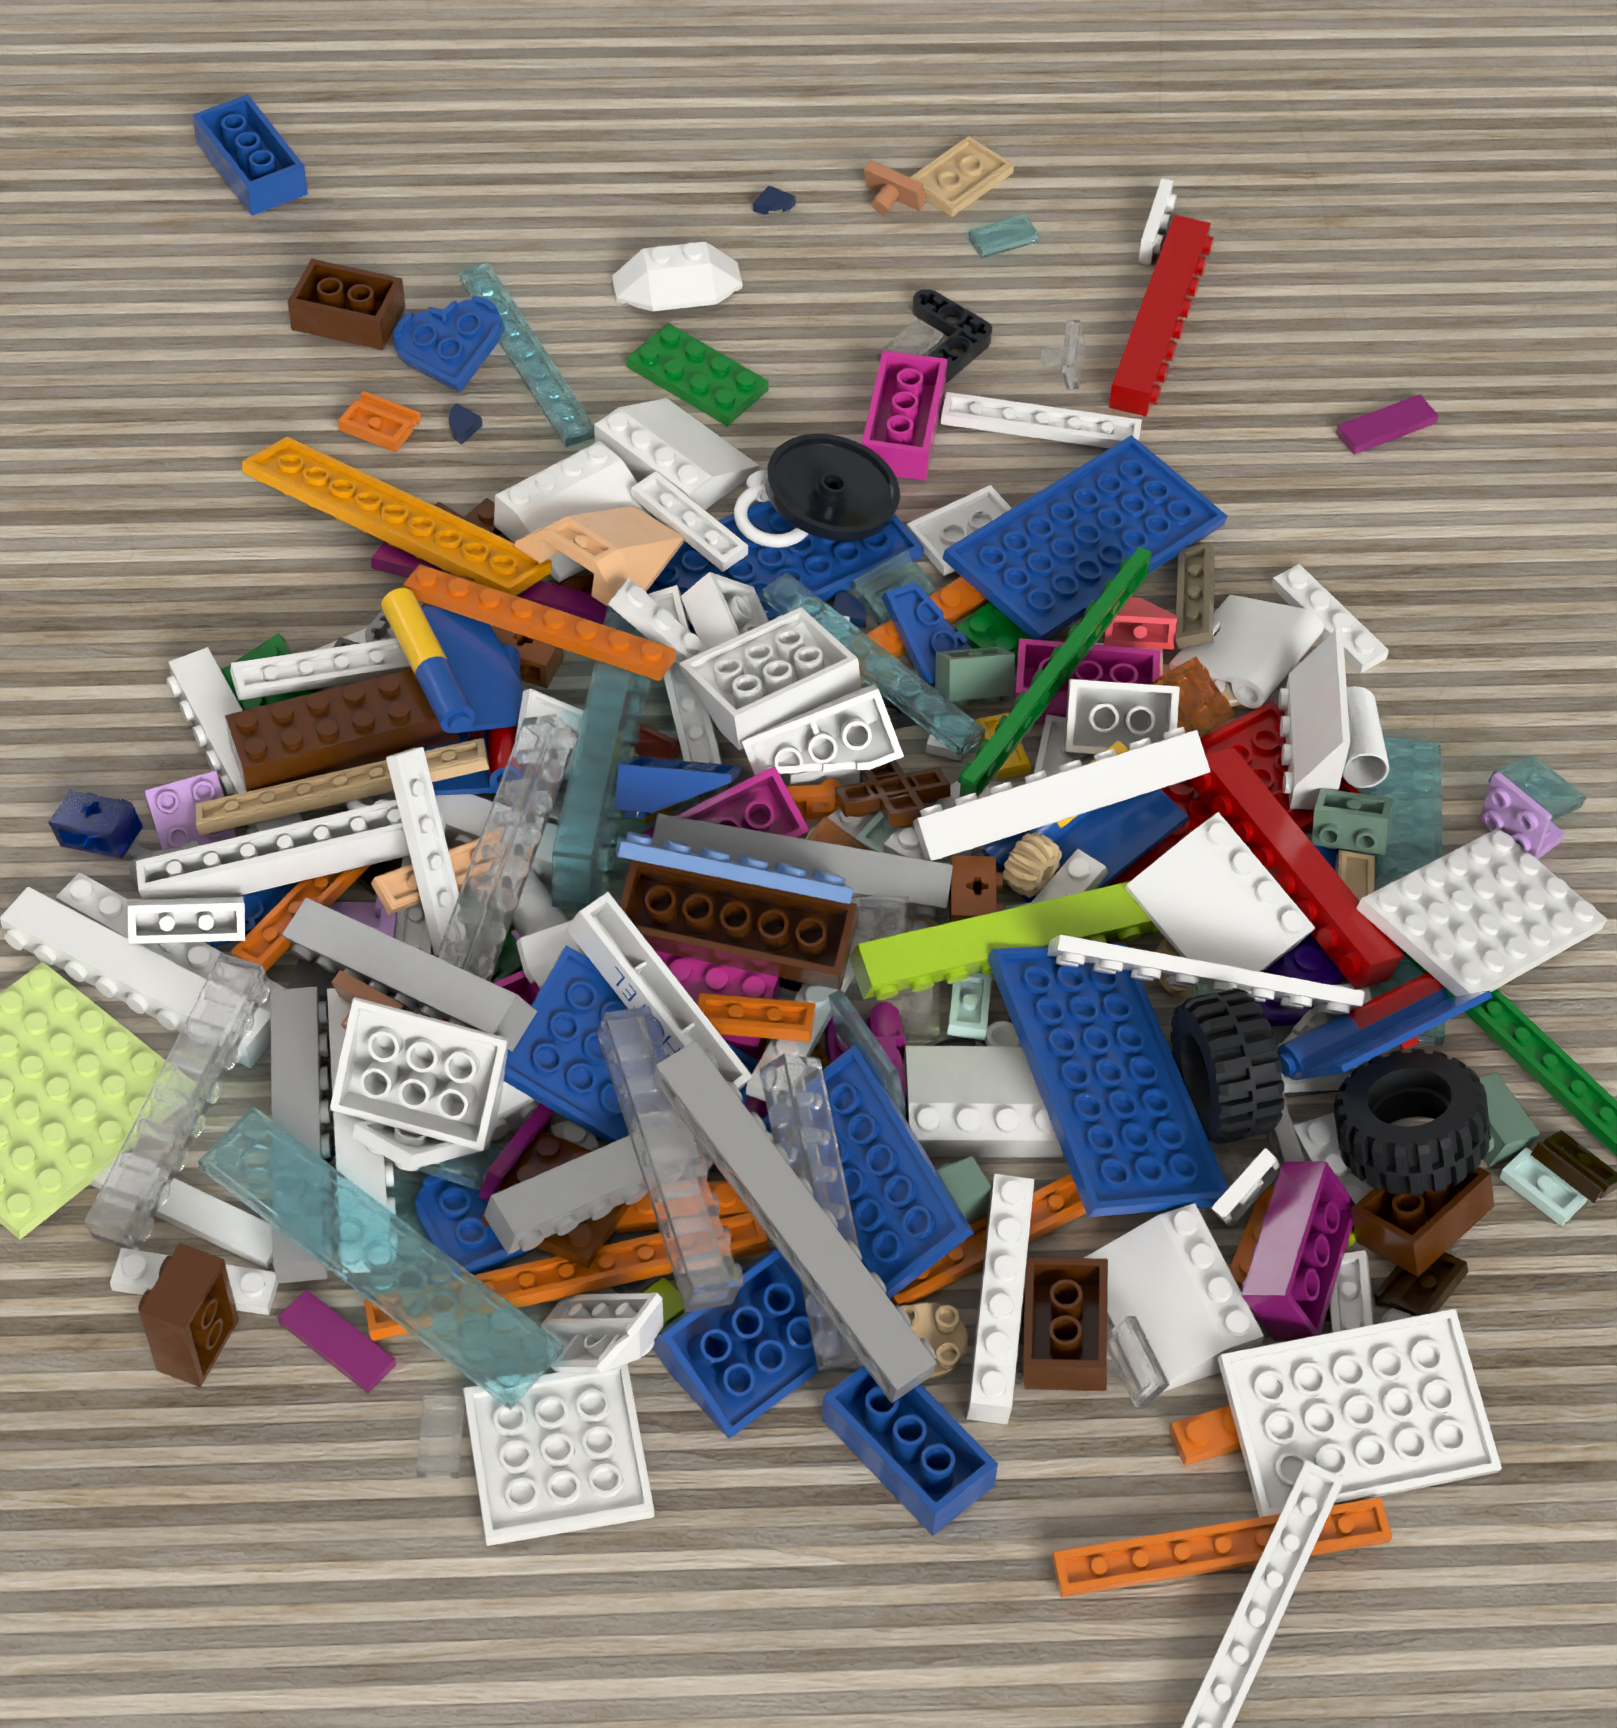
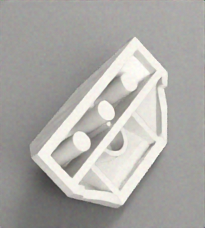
M707 242L643 248L612 275L617 303H628L634 307L649 311L715 305L729 297L734 291L742 289L743 284L737 261Z
M658 1293L579 1294L561 1298L541 1324L543 1334L546 1336V1349L550 1367L555 1372L603 1373L640 1359L653 1348L655 1344L654 1339L663 1328L662 1297Z

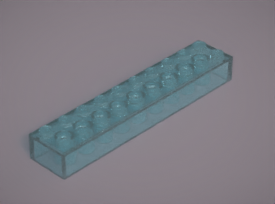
M608 605L604 621L605 626L649 640ZM597 660L594 665L552 852V907L582 910L608 892L609 875H605V871H612L615 849L610 847L611 844H617L620 832V822H616V818L623 819L624 810L615 809L618 765L635 756L636 748L632 746V743L639 742L641 723L636 721L637 719H643L646 699L641 697L642 695L649 694L650 678Z

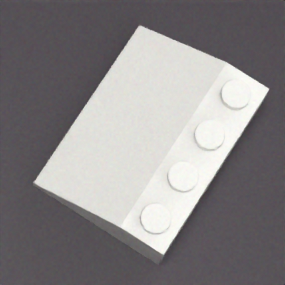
M668 398L619 407L594 424L595 443L601 441L619 456L638 483L657 471L704 510L746 481L751 474L760 471V465Z
M601 441L495 495L494 526L513 543L536 529L567 516L633 505L659 522L661 521L631 497V487L638 482L623 460ZM561 552L548 558L552 561L550 575L559 583L585 569L582 565Z
M802 607L679 663L680 670L720 732L738 750L744 748L741 740L841 696L862 689L858 658Z
M1335 629L1289 673L1286 688H1280L1279 709L1285 710V716L1281 717L1280 737H1286V744L1282 746L1281 762L1282 765H1288V772H1284L1283 793L1289 794L1291 809L1314 810L1320 788L1339 790L1350 746L1343 629Z
M1219 812L1194 829L1124 887L1183 958L1263 972L1299 945L1315 929L1314 925Z
M354 997L349 1013L330 1110L483 1152L493 1137L502 1098L509 1039Z
M905 1047L907 1076L906 1121L928 1157L1063 1158L1062 1149L1022 1047Z
M1195 1203L1159 1214L1084 1257L1108 1259V1319L1146 1397L1220 1373L1218 1357L1221 1354L1262 1346L1264 1335L1248 1304L1241 1296L1242 1293Z

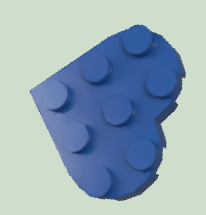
M472 296L473 300H464L458 304L456 300L452 301L444 310L428 307L429 311H420L414 315L412 312L407 313L398 322L393 332L395 338L394 347L400 359L409 367L460 393L498 344L505 330L504 322L496 305L487 298Z
M458 1167L440 1169L423 1180L422 1188L418 1191L415 1198V1213L418 1224L449 1281L487 1272L523 1257L537 1248L535 1247L529 1251L520 1249L509 1255L507 1254L493 1229L482 1225V1214L487 1208L488 1201L479 1197V1193L485 1178L480 1174H477L476 1177L467 1172H458Z

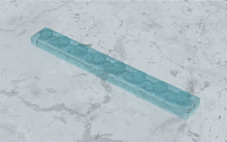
M489 262L460 271V282L472 300V296L487 298L496 305L505 325V330L499 340V344L564 446L569 447L595 438L593 423Z
M786 572L762 589V600L781 615L802 607L858 658L860 678L869 685L875 684L882 696L956 755L961 757L985 738L986 729L789 573Z

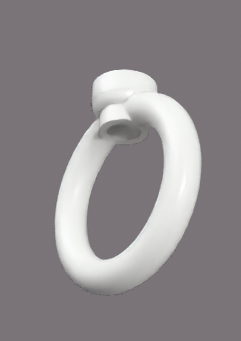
M766 470L754 472L747 478L746 485L748 489L739 496L734 506V519L740 532L752 542L771 548L788 547L802 541L808 533L797 527L787 533L770 534L757 529L751 524L747 516L750 504L756 499L759 502L769 500L764 484Z

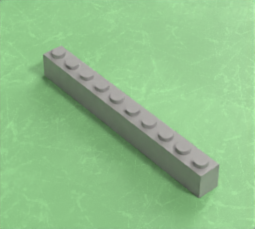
M695 1040L655 1066L653 1081L890 1402L893 1403L932 1376L937 1364L935 1361L936 1354L932 1346L926 1339H919L910 1328L911 1321L905 1310L900 1305H893L885 1294L887 1290L881 1278L875 1272L869 1273L861 1262L862 1256L857 1246L850 1239L845 1241L836 1229L838 1224L833 1214L826 1207L821 1209L812 1197L814 1192L809 1182L802 1175L797 1177L789 1166L790 1160L785 1150L778 1143L773 1144L765 1134L766 1127L761 1118L755 1112L750 1113L742 1103L743 1098L738 1087L730 1080L726 1082L718 1071L719 1064L714 1055L707 1049L703 1051Z

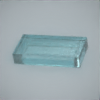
M1025 214L969 230L968 235L969 241L981 259L1037 243L1039 233Z

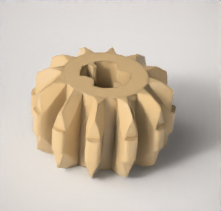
M1036 832L1032 834L1027 833L1021 841L1016 842L1013 851L1009 852V859L1004 863L1003 879L1008 886L1012 887L1013 891L1020 895L1024 894L1029 898L1037 896L1060 867L1059 861L1062 857V852L1059 850V846L1045 835L1041 836Z

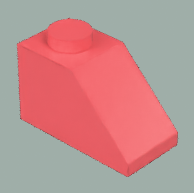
M1131 597L1103 633L1104 645L1174 650L1177 615L1142 598Z

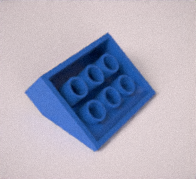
M634 756L618 765L615 809L624 810V817L646 819V816H650V813L731 783L743 774V766Z
M776 1247L771 1248L663 1327L654 1339L655 1344L653 1346V1350L671 1376L727 1438L733 1437L850 1348Z

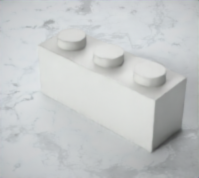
M243 896L127 899L129 944L245 941Z

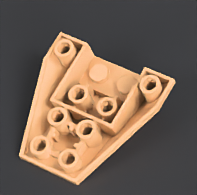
M633 505L564 517L515 541V547L539 563L559 552L568 556L594 573L591 596L614 610L608 605V602L629 578L646 592L684 543V536Z

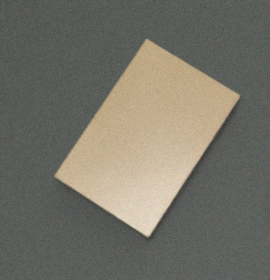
M967 136L910 178L923 183L927 202L953 217L1013 174L1014 164L972 137Z

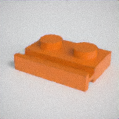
M362 391L360 399L358 401L355 400L338 420L339 430L397 452L412 434L413 427L416 424H420V412Z

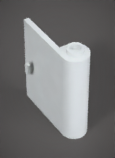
M1230 594L1214 612L1213 642L1183 648L1169 663L1170 670L1231 682L1232 691L1237 701L1245 707L1256 709L1262 706L1323 633L1324 625L1321 618L1309 609Z

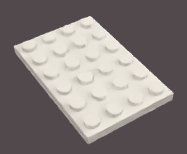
M1495 829L1361 898L1357 906V910L1455 996L1488 990L1492 992L1602 930L1607 921V918L1598 912L1592 904L1573 891L1565 881L1554 875L1536 857L1528 852L1524 853L1523 848L1501 829L1499 831Z
M1456 1309L1225 1353L1218 1357L1259 1517L1281 1514L1306 1460L1345 1479L1333 1505L1497 1473L1502 1469Z

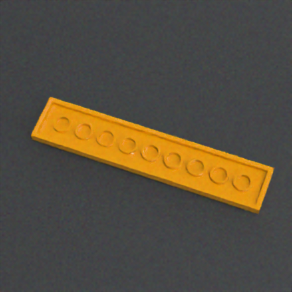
M288 436L242 461V473L256 479L258 482L267 484L285 495L292 496L312 508H317L337 520L344 521L364 533L371 534L387 542L389 545L396 546L414 555L416 558L423 559L441 568L443 571L450 572L456 576L474 578L475 583L516 596L551 573V560L546 559L539 563L517 549L515 543Z

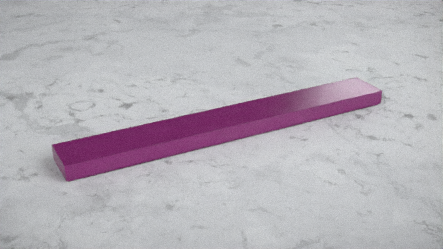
M385 541L371 558V568L409 578L419 564L454 575L423 559L416 558L414 555L396 546L389 545ZM538 581L516 595L632 635L636 630L619 613L592 597L591 593Z

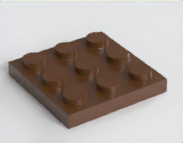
M540 1130L536 1135V1139L526 1149L512 1173L509 1174L498 1192L592 1151ZM623 1203L614 1207L610 1213L601 1219L592 1220V1218L582 1221L576 1228L565 1235L559 1236L556 1233L544 1238L537 1248L589 1269L630 1205ZM484 1211L482 1214V1225L491 1228L484 1216Z

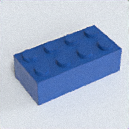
M248 94L192 115L197 145L251 216L308 194L303 163Z
M863 1365L823 1396L822 1420L932 1536L995 1486L998 1463L921 1384L891 1403Z

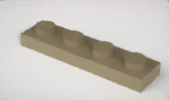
M1212 543L1184 548L1178 553L1175 640L1179 649L1213 642L1215 551Z

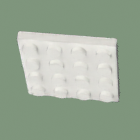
M627 1363L603 1373L558 1372L463 1388L487 1546L654 1518V1506Z

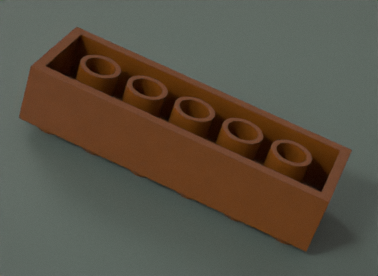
M412 668L225 715L230 746L246 792L387 760L386 757L412 748H428L460 740L459 733L443 731Z
M632 859L619 904L654 951L837 990L842 988L858 922V906L855 903L847 904Z

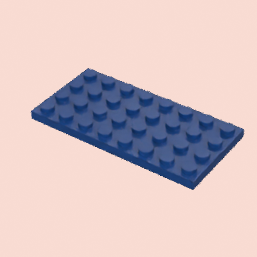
M1131 435L945 549L942 559L1033 640L1046 641L1084 616L1089 603L1100 598L1109 578L1114 579L1117 576L1124 558L1127 556L1131 557L1139 546L1151 551L1149 574L1176 557L1184 548L1191 547L1222 527L1226 522L1227 515Z
M770 500L758 502L748 507L747 516L754 527L763 532L783 534L796 528L776 511ZM733 513L718 521L748 545V555L722 572L684 541L646 593H653L677 585L682 596L706 574L711 572L754 587L764 611H769L765 614L768 621H771L786 612L789 613L800 607L807 610L835 597L836 592L839 590L849 591L923 557L924 547L896 514L891 523L882 532L867 539L833 541L808 534L802 541L788 547H765L752 542L740 532L735 523ZM687 619L690 632L697 635L693 625Z
M1112 943L1114 945L1127 947L1126 943ZM1048 946L992 949L988 956V962L1087 1216L1098 1217L1168 1211L1193 1203L1196 1204L1197 1208L1212 1207L1229 1188L1142 981L1131 978L1132 971L1123 969L1122 972L1116 971V974H1107L1094 971V964L1085 962L1084 965H1079L1078 967L1056 964L1057 957L1047 956Z

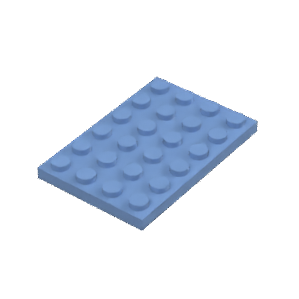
M627 831L626 838L618 837L615 852L618 857L847 904L851 903L853 888L845 885V878L834 873L813 869L812 876H808L807 871L801 867L776 862L775 869L769 868V863L761 858L739 854L738 861L730 860L728 853L703 846L701 853L691 852L692 847L687 843L665 839L663 846L652 844L653 839L649 835Z

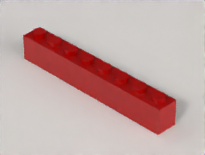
M1174 215L1111 387L1109 408L1147 417L1151 404L1157 405L1161 392V386L1158 384L1159 382L1165 383L1168 374L1169 364L1166 361H1173L1177 342H1174V339L1180 340L1184 328V320L1181 319L1182 317L1188 318L1192 304V299H1189V297L1196 296L1199 285V278L1196 277L1197 275L1203 276L1207 258L1204 255L1210 256L1214 237L1209 236L1211 223Z
M1233 747L1205 754L1210 772L1189 779L1188 782L1214 814L1220 813L1314 925L1315 929L1310 934L1354 989L1359 990L1389 981L1404 957L1403 953L1387 935L1357 910L1360 902L1236 749Z

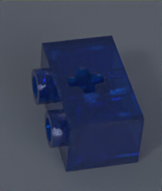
M69 790L48 822L61 847L123 859L143 828L132 802L125 799L102 797L91 792L82 793Z

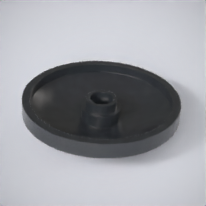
M806 434L789 439L773 452L765 473V490L776 511L798 529L827 540L858 541L877 535L893 520L900 500L899 484L890 466L868 447L837 435Z

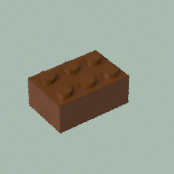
M311 259L287 301L291 329L383 350L405 309L403 279Z
M1478 1166L1472 1174L1467 1172L1465 1180L1457 1185L1450 1183L1446 1185L1447 1188L1443 1191L1434 1193L1433 1190L1423 1191V1195L1412 1196L1411 1192H1402L1401 1195L1390 1194L1383 1187L1381 1190L1374 1188L1351 1208L1355 1241L1418 1277L1494 1207L1491 1173Z
M179 1243L172 1256L168 1255L164 1259L159 1270L158 1280L152 1290L148 1289L145 1291L138 1308L156 1370L200 1388L239 1321L224 1259Z
M1027 1257L1023 1352L1024 1389L1107 1391L1108 1259Z

